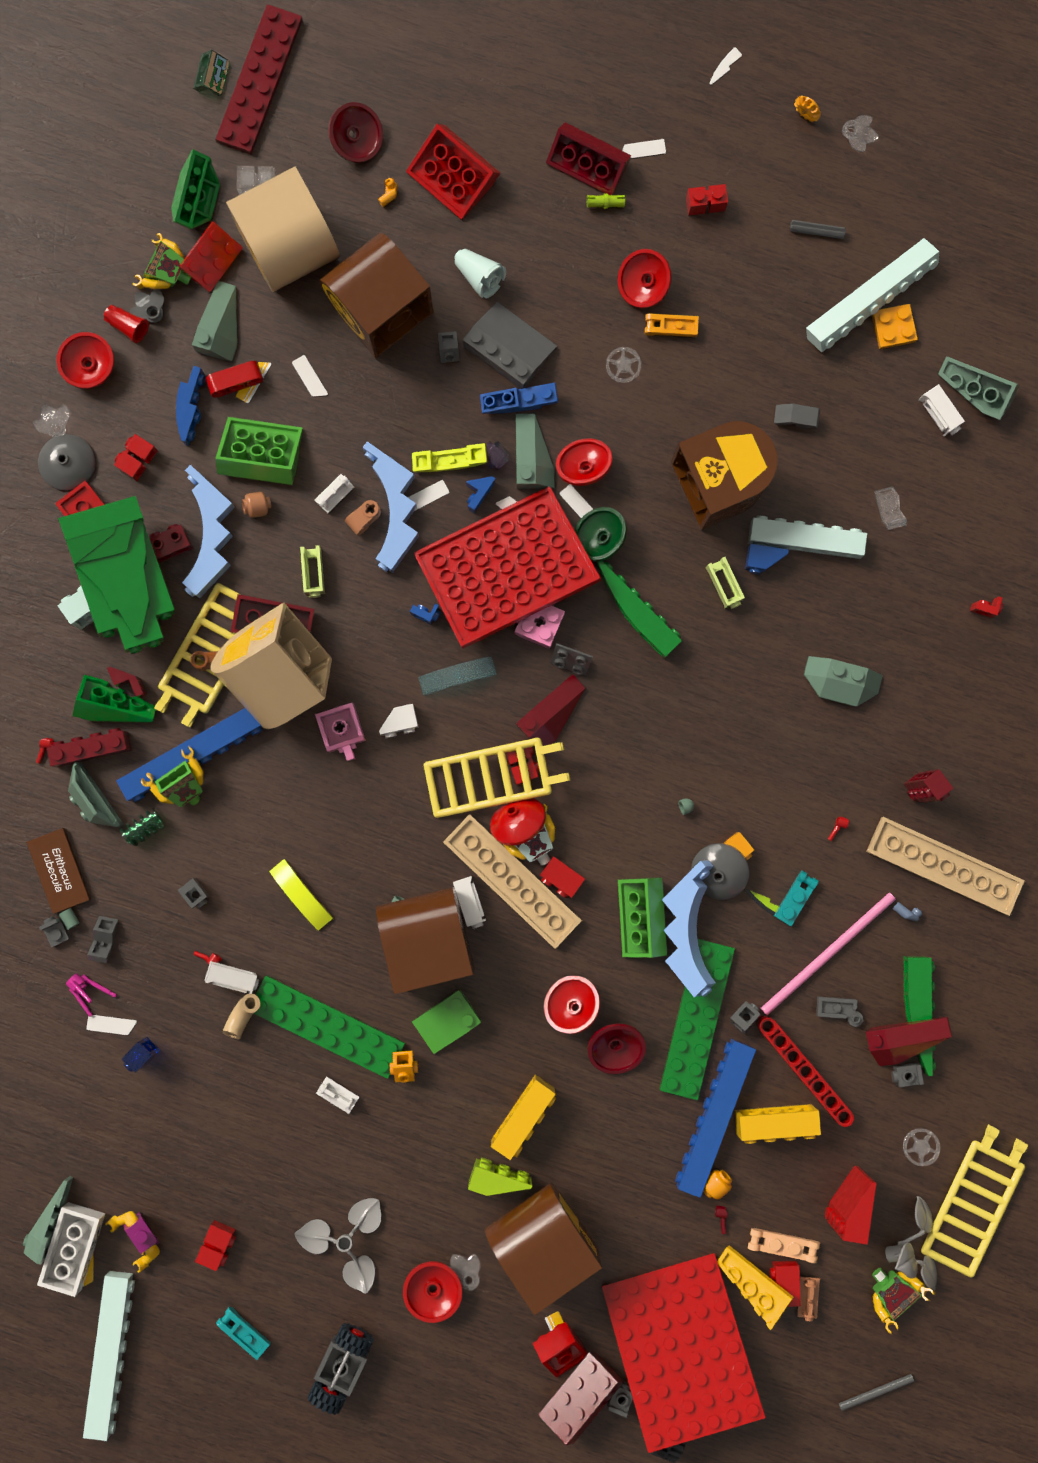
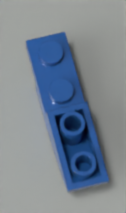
M193 366L188 383L180 381L176 401L178 431L182 442L186 446H189L191 441L193 442L196 434L194 430L196 423L199 424L201 419L200 410L195 404L199 401L200 393L198 392L200 386L204 385L205 375L202 369Z
M556 383L480 394L483 414L540 409L545 405L559 403Z

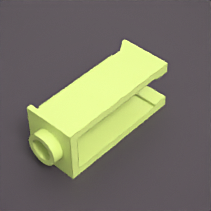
M319 545L316 546V549L307 550L305 547H300L304 593L309 595V598L321 597L320 594H325L322 549ZM309 558H317L319 587L310 588Z
M726 557L721 558L720 561L714 564H708L706 570L714 583L724 608L730 606L733 609L740 606V601L745 597ZM723 571L734 597L727 599L715 572Z

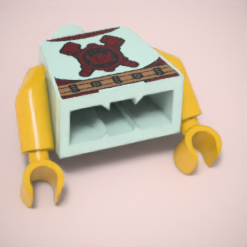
M543 804L546 812V820L541 831L534 838L523 844L514 846L504 845L511 855L522 860L527 858L529 862L537 859L540 865H545L550 861L547 852L553 849L552 842L555 839V826L550 815L547 814V806Z

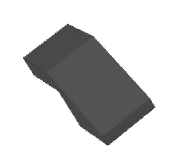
M798 404L776 405L774 424H794L801 429L818 428L820 409Z
M99 916L93 929L94 940L87 954L88 960L107 963L113 950L118 919Z

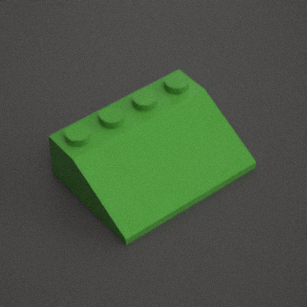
M228 417L215 458L217 474L293 485L303 428Z

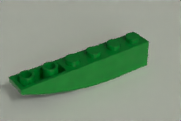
M599 561L597 567L614 602L636 632L664 659L682 641L680 639L681 635L675 629L671 630L666 625L667 621L661 615L657 616L653 612L654 608L648 602L644 603L639 598L640 594L634 588L630 589L626 585L627 581L621 575L617 576L612 571L613 567L607 561Z
M903 956L904 1002L907 1022L932 1019V1012L935 1011V1003L932 1000V992L935 990V984L932 981V973H934L935 969L932 958L927 956ZM935 1046L917 1054L923 1073L928 1076H933V1071H935L936 1067L935 1060L933 1059Z

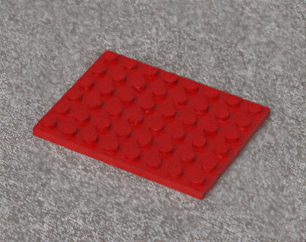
M550 486L414 552L462 649L601 581L598 572Z
M715 1253L602 1286L648 1453L765 1418Z

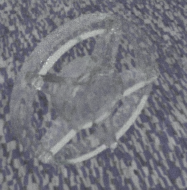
M619 347L609 354L606 361V369L609 376L615 381L630 382L638 376L641 370V359L633 349ZM621 351V357L618 360L610 359L615 353ZM624 351L632 353L635 358L629 359L625 357ZM638 361V370L634 374L631 370V364ZM609 363L616 365L618 370L616 375L611 372ZM626 372L632 376L626 379L618 378L620 373Z
M918 1128L906 1135L903 1142V1151L907 1159L913 1164L927 1166L938 1158L940 1142L933 1132ZM917 1132L928 1133L924 1139H918L914 1135ZM912 1136L914 1140L913 1147L907 1149L908 1140ZM931 1136L936 1142V1150L930 1148L928 1143ZM916 1152L919 1154L920 1162L914 1161L908 1153ZM929 1152L935 1153L931 1160L923 1162L924 1155H927Z

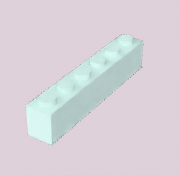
M756 516L750 523L748 544L861 559L865 554L867 533H863L860 529H850L848 531L843 530V527L840 526L827 528L823 524L818 523L805 525L803 521L790 523L782 518L768 520L766 516Z

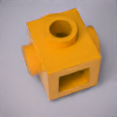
M393 1052V1063H390V1075H394L395 1083L415 1081V1073H418V1062L414 1061L413 1052Z

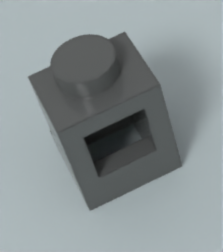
M192 878L178 889V892L191 909L195 907L200 909L208 903L207 898L210 895L197 878ZM195 891H198L200 894L198 898H195L193 895Z
M746 1001L731 1016L730 1023L745 1035L760 1019V1010L753 1003L749 1004ZM748 1015L750 1020L745 1021L743 1016Z
M913 1062L893 1065L894 1071H891L893 1083H896L898 1087L924 1084L920 1064ZM906 1073H910L909 1079H905Z
M624 1381L607 1402L608 1411L626 1418L633 1399L629 1383ZM620 1397H625V1400L622 1401V1400H619V1398H620Z

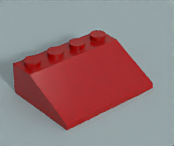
M436 124L406 170L410 176L462 220L489 191L501 174L452 130L442 124Z
M859 1166L852 1168L830 1200L829 1207H826L825 1219H827V1222L843 1241L868 1245L876 1182Z

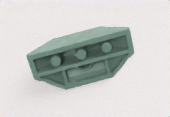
M808 656L804 671L805 678L809 681L818 697L855 707L879 693L883 676L869 668L834 659Z
M75 762L72 767L68 792L71 795L69 798L75 806L78 805L81 809L80 814L83 819L90 823L123 827L124 823L81 762Z

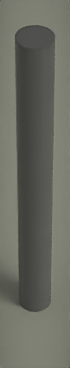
M911 1374L840 1402L838 1403L841 1411H844L914 1382Z

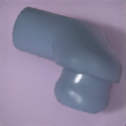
M900 902L893 908L903 918L915 922L920 920L919 917L922 916V912L918 908H914L911 912Z

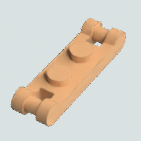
M751 1228L750 1235H752L751 1242L748 1243V1249L817 1263L818 1256H816L817 1249L820 1248V1242ZM760 1237L764 1238L763 1244L759 1243ZM804 1246L809 1247V1253L803 1252Z

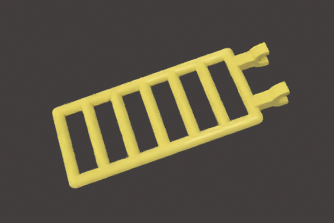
M220 583L214 586L158 685V688L164 691L154 708L164 713L172 697L188 704L191 708L181 723L190 728L199 711L205 714L210 711L224 684L218 679L213 688L179 670L177 667L182 658L191 662L192 654L186 652L191 642L210 652L221 649L196 635L201 625L228 640L234 636L228 630L205 619L210 609H213L233 620L234 612L219 605L215 600L220 592L234 600L237 599V594L239 593ZM197 658L195 663L201 666L205 661ZM211 669L205 670V671H207V672H209V673L215 675V674L211 671ZM174 675L208 693L209 697L205 704L167 685L171 677Z
M533 738L425 762L424 770L434 817L440 818L551 794V784L570 781L569 773L549 777L544 754L564 750L563 742L542 746L540 738ZM535 746L543 788L532 790L524 753V748ZM514 750L517 752L525 791L513 794L505 752ZM498 754L506 796L495 798L487 761V756ZM477 758L480 760L488 799L479 802L476 801L468 761ZM459 762L462 765L469 804L458 806L450 764ZM443 766L451 807L440 810L432 768Z
M989 1124L982 1142L972 1141L936 1216L932 1230L928 1233L921 1248L922 1254L971 1278L975 1276L1025 1170V1165L1019 1162L1028 1147V1144L1016 1138L1009 1157L992 1149L993 1141L997 1138L1000 1131ZM977 1150L1015 1168L1012 1178L1009 1179L972 1161ZM968 1168L1007 1186L1003 1197L965 1179ZM960 1185L998 1203L995 1214L993 1215L957 1197L956 1194ZM953 1203L990 1221L986 1233L947 1214L951 1204ZM943 1221L982 1239L978 1250L939 1232ZM935 1238L974 1257L969 1268L931 1250Z

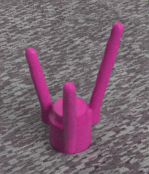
M76 973L66 982V985L89 1017H92V1013L79 995L81 994L88 1003L92 1002L84 992V989L87 987L86 982L112 997L117 996L109 989L90 980L85 974L80 976Z

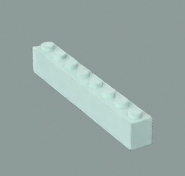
M923 238L806 328L807 339L821 352L831 348L837 340L847 336L853 328L861 325L866 318L877 313L879 308L886 303H890L896 295L904 292L913 282L920 280L929 270H933L939 263V251Z
M109 1271L104 1278L83 1438L107 1441L110 1435L115 1432L116 1421L113 1420L119 1406V1401H116L122 1384L119 1381V1375L124 1368L122 1353H125L127 1341L124 1338L130 1323L127 1320V1315L132 1308L130 1293H133L135 1280H132L133 1273Z

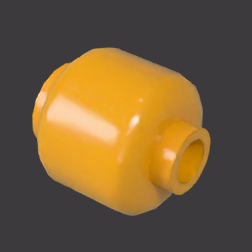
M715 1169L709 1174L703 1192L708 1198L713 1197L720 1200L731 1190L732 1180L724 1170Z

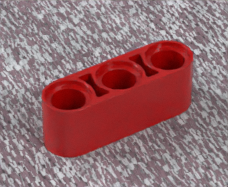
M249 361L212 373L206 377V382L211 397L216 398L263 382V376L258 362Z

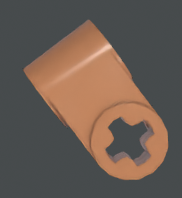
M367 500L345 519V523L359 536L380 517L381 509L375 501ZM368 508H374L375 512L372 514L371 512H369Z

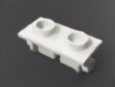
M340 474L314 501L329 513L354 486L345 476Z
M327 1076L316 1093L348 1114L359 1099V1096Z

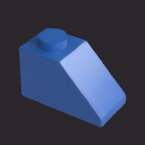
M750 544L747 551L745 569L749 570L752 574H761V572H765L783 559L789 550Z

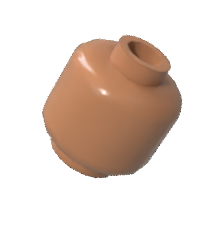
M263 492L246 494L245 498L242 499L244 514H248L250 518L267 515L268 509L271 508L270 498L266 497Z

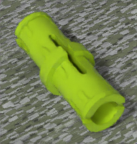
M587 195V208H624L625 195Z

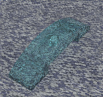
M489 656L422 675L418 679L424 696L441 691L442 689L497 674L492 657Z

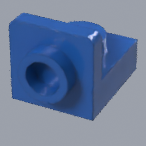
M436 603L431 613L428 612V608L422 605H418V607L413 605L410 614L431 625L433 621H437L441 611H439V605Z

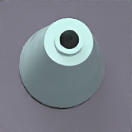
M468 249L459 250L454 257L455 265L481 298L491 297L501 287L498 284L501 279L504 281L506 277V268L502 264Z

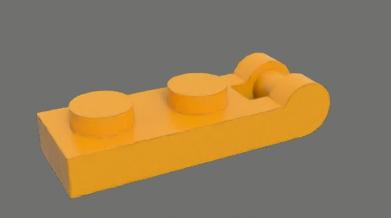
M646 314L645 321L647 322V327H645V335L697 337L699 316ZM655 322H660V327H654Z

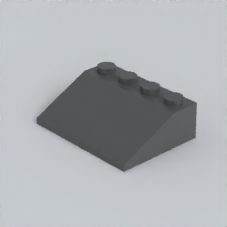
M498 302L471 328L463 339L464 348L520 389L526 388L557 348V345Z

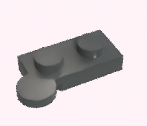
M817 996L816 1016L847 1018L848 1023L854 1027L860 1026L863 1023L862 1014L856 1011L857 999Z

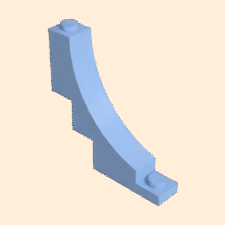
M366 442L363 446L365 456L373 462L376 460L372 467L386 490L390 509L388 533L385 543L376 557L379 563L377 566L385 572L389 570L393 573L419 537L418 532L405 524L417 508L416 503L403 495L415 477L412 472L369 442Z
M189 465L185 471L189 474L187 478L195 485L192 492L197 499L202 515L203 540L198 559L182 583L186 586L184 590L192 597L196 595L198 598H201L231 566L218 552L233 537L220 523L235 507L198 471Z
M709 860L700 861L662 899L676 917L664 931L678 948L666 960V963L693 997H705L712 991L711 987L715 984V981L704 965L697 940V916L702 897L707 889L702 880L710 874L709 870L713 867Z

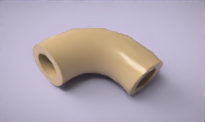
M247 994L238 1001L224 1026L223 1034L234 1039L241 1038L249 1019L260 1007L258 996Z

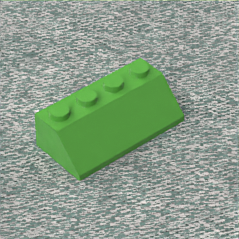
M662 878L618 880L622 957L666 956L667 946L666 933L664 931L665 914L664 902L662 901Z

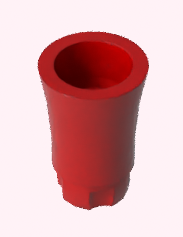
M110 305L104 312V321L126 335L134 343L142 341L147 334L149 328V321L147 319L131 314L115 305Z

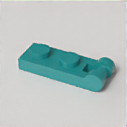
M802 870L774 914V917L792 926L819 880L814 877L810 878ZM802 882L808 885L806 889L800 887Z
M229 1306L225 1311V1315L216 1322L222 1331L256 1360L271 1343L243 1319L233 1307ZM230 1320L235 1322L233 1327L229 1325Z

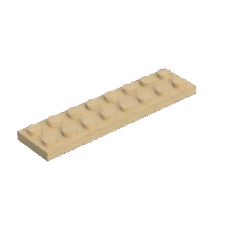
M470 814L443 842L555 949L582 921Z
M881 817L866 851L1007 916H1010L1025 881L885 817Z

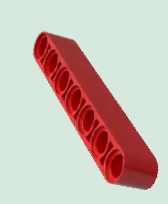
M762 1016L757 1021L758 1030L829 1115L839 1125L843 1127L850 1126L853 1123L854 1115L776 1021L768 1016ZM770 1021L771 1028L767 1031L763 1030V1023ZM783 1036L784 1043L777 1046L775 1044L776 1038ZM791 1051H796V1058L790 1061L788 1054ZM804 1066H808L809 1073L802 1076L801 1069ZM820 1081L822 1087L820 1090L815 1091L813 1086L816 1082ZM829 1097H834V1103L831 1106H827L826 1100ZM842 1112H847V1118L840 1121L839 1115Z

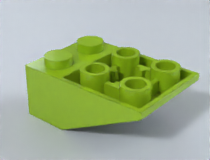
M476 1158L469 1179L468 1190L489 1196L531 1189L532 1177L525 1171L518 1170V1172L510 1170L511 1167L500 1164L497 1166L492 1164V1161L489 1159L481 1158L480 1160Z

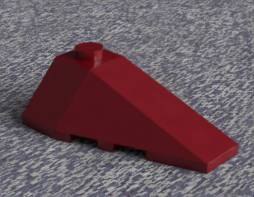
M572 674L516 723L517 727L528 739L540 738L542 746L553 744L583 694L585 687Z
M948 1017L871 1027L866 1031L870 1052L879 1066L899 1064L952 1037Z

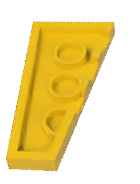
M730 1245L727 1246L717 1261L718 1265L732 1283L738 1286L742 1291L741 1294L745 1299L749 1300L759 1316L761 1315L767 1323V1327L771 1330L793 1299V1296Z

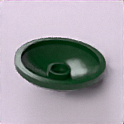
M599 507L586 513L579 520L574 531L590 560L603 561L615 555L623 546L627 536V524L624 517L617 510L610 507Z

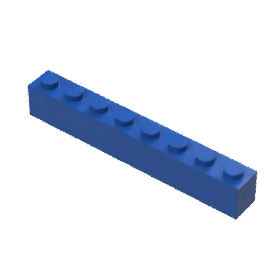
M244 708L116 780L127 801L138 802L145 798L144 794L148 793L151 789L150 787L143 786L141 783L142 778L146 782L151 781L147 777V773L153 775V782L156 785L155 781L185 760L187 763L189 762L188 759L182 756L181 750H183L185 755H189L191 750L188 746H190L194 752V759H197L198 763L205 764L212 760L211 756L227 752L229 750L228 747L234 743L239 745L246 741L245 737L252 734L254 736L263 731V727Z
M732 1038L730 1043H726L723 1052L725 1057L723 1061L720 1060L717 1066V1072L719 1073L710 1085V1090H712L710 1097H706L703 1104L704 1113L697 1119L696 1127L698 1128L696 1134H692L689 1141L690 1150L684 1154L682 1160L684 1166L682 1171H678L675 1178L676 1186L679 1190L701 1198L756 1049Z

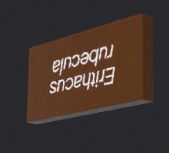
M65 828L26 842L53 914L91 900Z

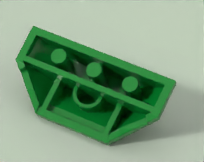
M194 149L191 150L180 172L171 207L173 222L189 229L200 226L212 219L220 187L211 158Z

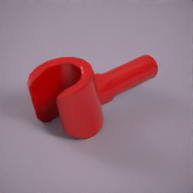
M52 738L40 740V752L36 763H41L47 747L52 746Z
M838 817L834 830L828 839L832 841L840 827L846 829L849 820L844 817Z
M195 951L193 954L204 959L208 964H210V961L220 963L222 960L216 953H212L210 957L198 951Z

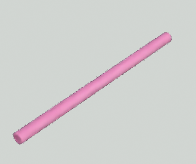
M888 893L763 1005L761 1007L762 1011L766 1015L771 1013L896 900L895 897Z

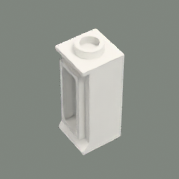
M939 384L920 397L919 401L924 403V407L940 430L945 432L943 436L949 433L954 435L961 430L960 425L965 421Z
M472 876L454 881L453 884L467 927L472 926V929L483 926L486 918H482L484 912L474 882L471 883Z
M210 961L205 982H212L213 985L244 993L248 991L249 994H252V991L257 989L259 979H256L257 975L254 972Z

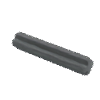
M792 220L790 224V231L839 239H843L846 233V228L798 220Z

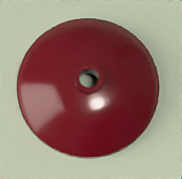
M350 102L340 106L331 116L328 127L329 139L334 150L342 158L351 162H363L375 156L382 144L383 129L377 114L370 107L362 103ZM350 131L354 133L353 138L349 135Z
M611 1024L599 1029L591 1037L587 1052L590 1062L596 1069L608 1074H621L634 1069L641 1063L646 1053V1043L643 1035L636 1028L626 1024Z

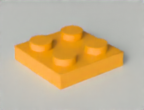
M910 304L880 309L872 315L879 349L914 343L918 340Z

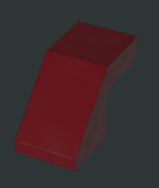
M113 667L107 668L114 686L121 687L130 683L136 697L143 698L147 696L139 677Z

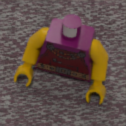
M129 1211L118 1217L113 1216L105 1223V1225L108 1224L112 1227L110 1232H114L119 1226L123 1225L125 1232L141 1255H144L133 1262V1266L137 1264L139 1267L138 1273L147 1268L149 1263L159 1255L160 1250L157 1245L161 1242L140 1212L135 1214L133 1211Z

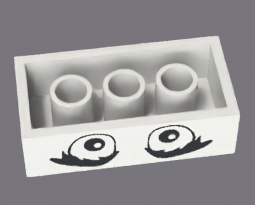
M70 1202L61 1208L39 1277L38 1286L73 1297L82 1290L105 1213Z

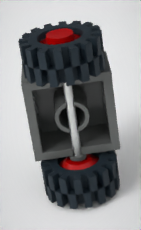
M344 1323L341 1325L337 1336H333L314 1377L316 1381L307 1396L308 1401L315 1405V1408H320L322 1412L326 1411L328 1414L336 1415L340 1413L347 1395H351L363 1370L374 1341L372 1335L368 1334L366 1330L363 1331L362 1328H358L356 1325L352 1326L350 1323Z

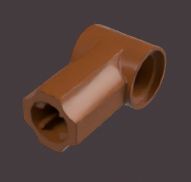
M197 651L191 656V664L198 671L211 669V663L218 651ZM204 657L205 663L201 666L196 665V659Z

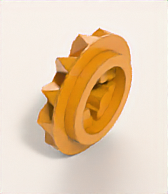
M799 96L795 100L796 111L805 120L808 119L810 122H813L821 117L818 105L811 98Z

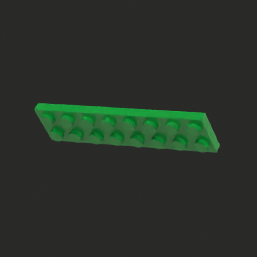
M697 939L700 954L715 984L711 987L712 991L705 997H693L686 986L684 987L659 1088L660 1091L698 1100L735 950L732 947Z
M265 975L256 996L260 1000V1007L254 1014L388 1079L390 1063H393V1052H401L405 1042L268 975Z

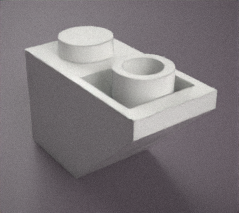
M409 704L393 708L379 730L380 735L390 738L397 736L396 733L404 731V734L415 732V728H419L414 705Z

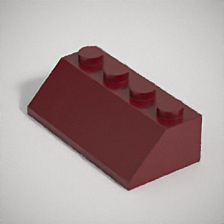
M565 122L558 128L546 163L608 195H613L632 155Z

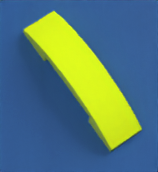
M486 444L467 445V448L431 452L430 450L412 453L413 472L449 471L487 463Z
M285 859L269 871L290 900L318 931L333 919Z

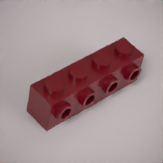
M181 524L171 525L162 533H152L149 538L158 564L193 549L187 532Z
M120 728L111 729L108 734L102 735V732L90 734V738L83 739V737L72 738L69 743H64V741L54 742L51 747H47L51 767H62L74 764L75 762H84L132 751L128 732L121 731Z
M940 769L919 772L904 783L908 790V796L913 801L916 800V802L924 803L928 801H943L951 795L949 792L954 789Z

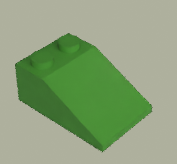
M459 988L413 1020L412 1023L433 1054H435L479 1025L482 1020Z

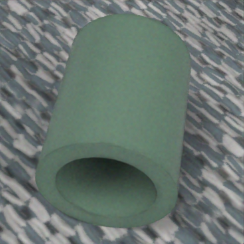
M72 908L59 914L67 930L80 924Z

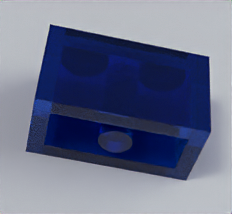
M146 1037L138 1041L122 1058L125 1062L124 1066L129 1071L136 1073L143 1069L161 1050Z

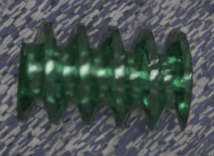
M152 808L153 813L146 810V818L140 814V822L132 819L133 826L126 823L127 830H124L122 827L119 828L128 844L138 846V840L144 842L145 836L147 838L152 836L151 832L156 834L158 833V828L164 829L163 819L154 808Z

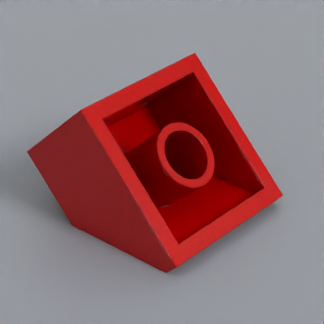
M566 1321L558 1324L552 1331L540 1336L533 1343L542 1364L556 1378L583 1361L588 1355L578 1336Z

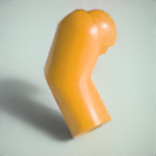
M388 178L385 181V194L378 199L382 207L390 203L397 196V183L392 178Z

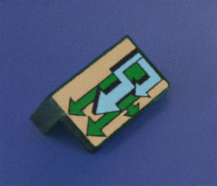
M213 50L202 53L193 89L198 92L208 89L218 96L222 95L230 61Z

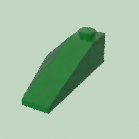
M84 675L72 716L90 721L153 722L156 709L154 705L138 697H131L125 694V690L121 688L115 689L109 686V682L103 679Z

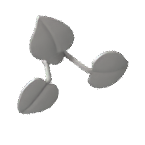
M916 1196L915 1220L921 1229L920 1232L903 1241H898V1245L887 1246L885 1253L888 1262H897L895 1269L911 1279L916 1277L917 1264H920L922 1266L921 1276L928 1288L935 1291L937 1269L934 1260L929 1256H925L923 1261L916 1260L914 1249L908 1243L924 1235L925 1231L930 1233L933 1225L932 1214L927 1203L921 1197Z
M375 1198L361 1200L350 1209L348 1220L356 1226L349 1235L343 1234L338 1239L329 1237L330 1227L325 1221L320 1219L309 1221L295 1232L298 1243L311 1253L321 1254L328 1249V1241L334 1242L339 1251L347 1252L353 1261L345 1264L343 1278L350 1287L365 1294L370 1290L374 1282L375 1266L371 1258L363 1255L357 1259L350 1249L353 1246L352 1236L358 1228L363 1233H371L380 1225V1201Z

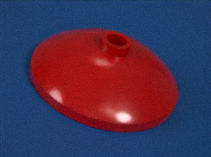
M640 249L631 253L623 261L618 272V288L622 297L629 304L640 308H648L658 304L666 296L671 285L672 274L668 261L662 254L651 249ZM648 277H651L650 283L647 282Z
M80 332L68 337L61 344L56 358L57 368L63 379L70 385L81 389H90L101 385L109 378L114 367V354L110 345L101 336L91 332ZM88 362H92L90 367H86Z
M596 439L574 441L563 448L557 457L556 469L558 475L563 481L571 485L584 486L593 484L601 480L611 469L613 462L612 453L605 443Z
M535 798L502 804L491 819V833L501 844L508 846L523 844L534 838L541 831L546 820L545 809Z
M567 976L558 980L549 989L544 1001V1013L547 1021L554 1029L564 1034H577L586 1030L594 1023L600 1011V996L596 987L589 980L580 976ZM579 1005V1009L574 1011L575 1006Z
M437 1261L424 1262L413 1268L406 1277L403 1286L404 1303L408 1311L415 1318L423 1322L437 1323L451 1317L460 1305L462 1299L461 1281L457 1273L450 1266ZM435 1285L437 1289L435 1291L430 1290V1286Z

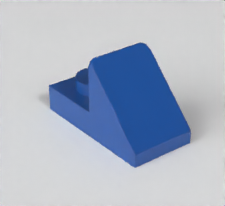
M494 477L466 481V486L476 492V494L472 493L467 501L469 504L468 510L474 514L496 483Z

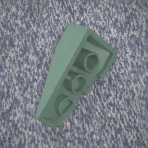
M221 281L217 282L192 343L197 353L233 362L238 346L236 286Z
M947 356L938 373L982 413L999 420L1002 419L1012 404L1020 387L1014 382Z
M516 414L517 489H545L549 486L551 489H554V467L535 414Z
M71 1176L62 1182L30 1233L25 1236L23 1246H25L24 1254L36 1264L41 1265L45 1261L61 1208L67 1202L73 1180Z

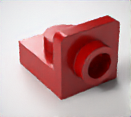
M1002 597L994 598L992 605L988 601L979 600L972 604L970 611L993 618L1000 614L1003 609Z

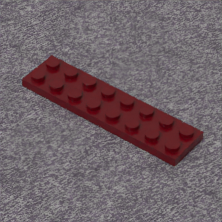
M269 4L266 5L215 140L217 143L252 155L302 23L301 15Z

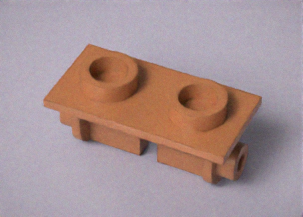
M800 1277L801 1306H798L797 1317H803L806 1321H813V1318L817 1319L820 1278Z

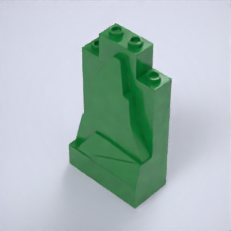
M136 496L58 518L98 636L109 638L114 636L115 632H119L126 653L130 652V654L142 651L141 648L147 646L154 648L161 645L160 642H163V635L157 619L167 620L175 614V610L145 528L143 515Z

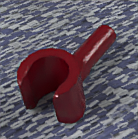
M717 1205L715 1217L721 1218V1232L726 1234V1207Z

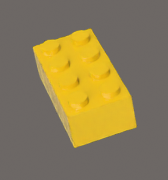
M534 1075L491 1139V1147L509 1160L513 1156L517 1157L523 1148L521 1147L523 1141H528L532 1136L535 1123L539 1124L545 1116L544 1110L547 1106L550 1108L556 1100L555 1088L537 1075Z
M812 1104L734 1110L736 1134L741 1141H745L747 1144L756 1143V1140L764 1139L765 1142H775L776 1138H784V1140L791 1141L796 1140V1137L803 1136L804 1139L816 1138L815 1135H821L819 1110Z

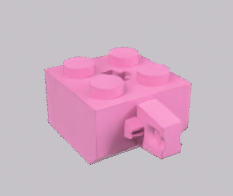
M549 606L517 622L515 635L550 649L565 611ZM539 619H542L545 625H540V627H537V623L534 622L539 621Z
M349 703L315 714L327 752L339 750V753L344 752L347 761L354 760L355 756L352 749L356 748L357 743L366 741L355 705ZM340 723L343 726L345 725V728H343V732L336 730V728L339 727Z

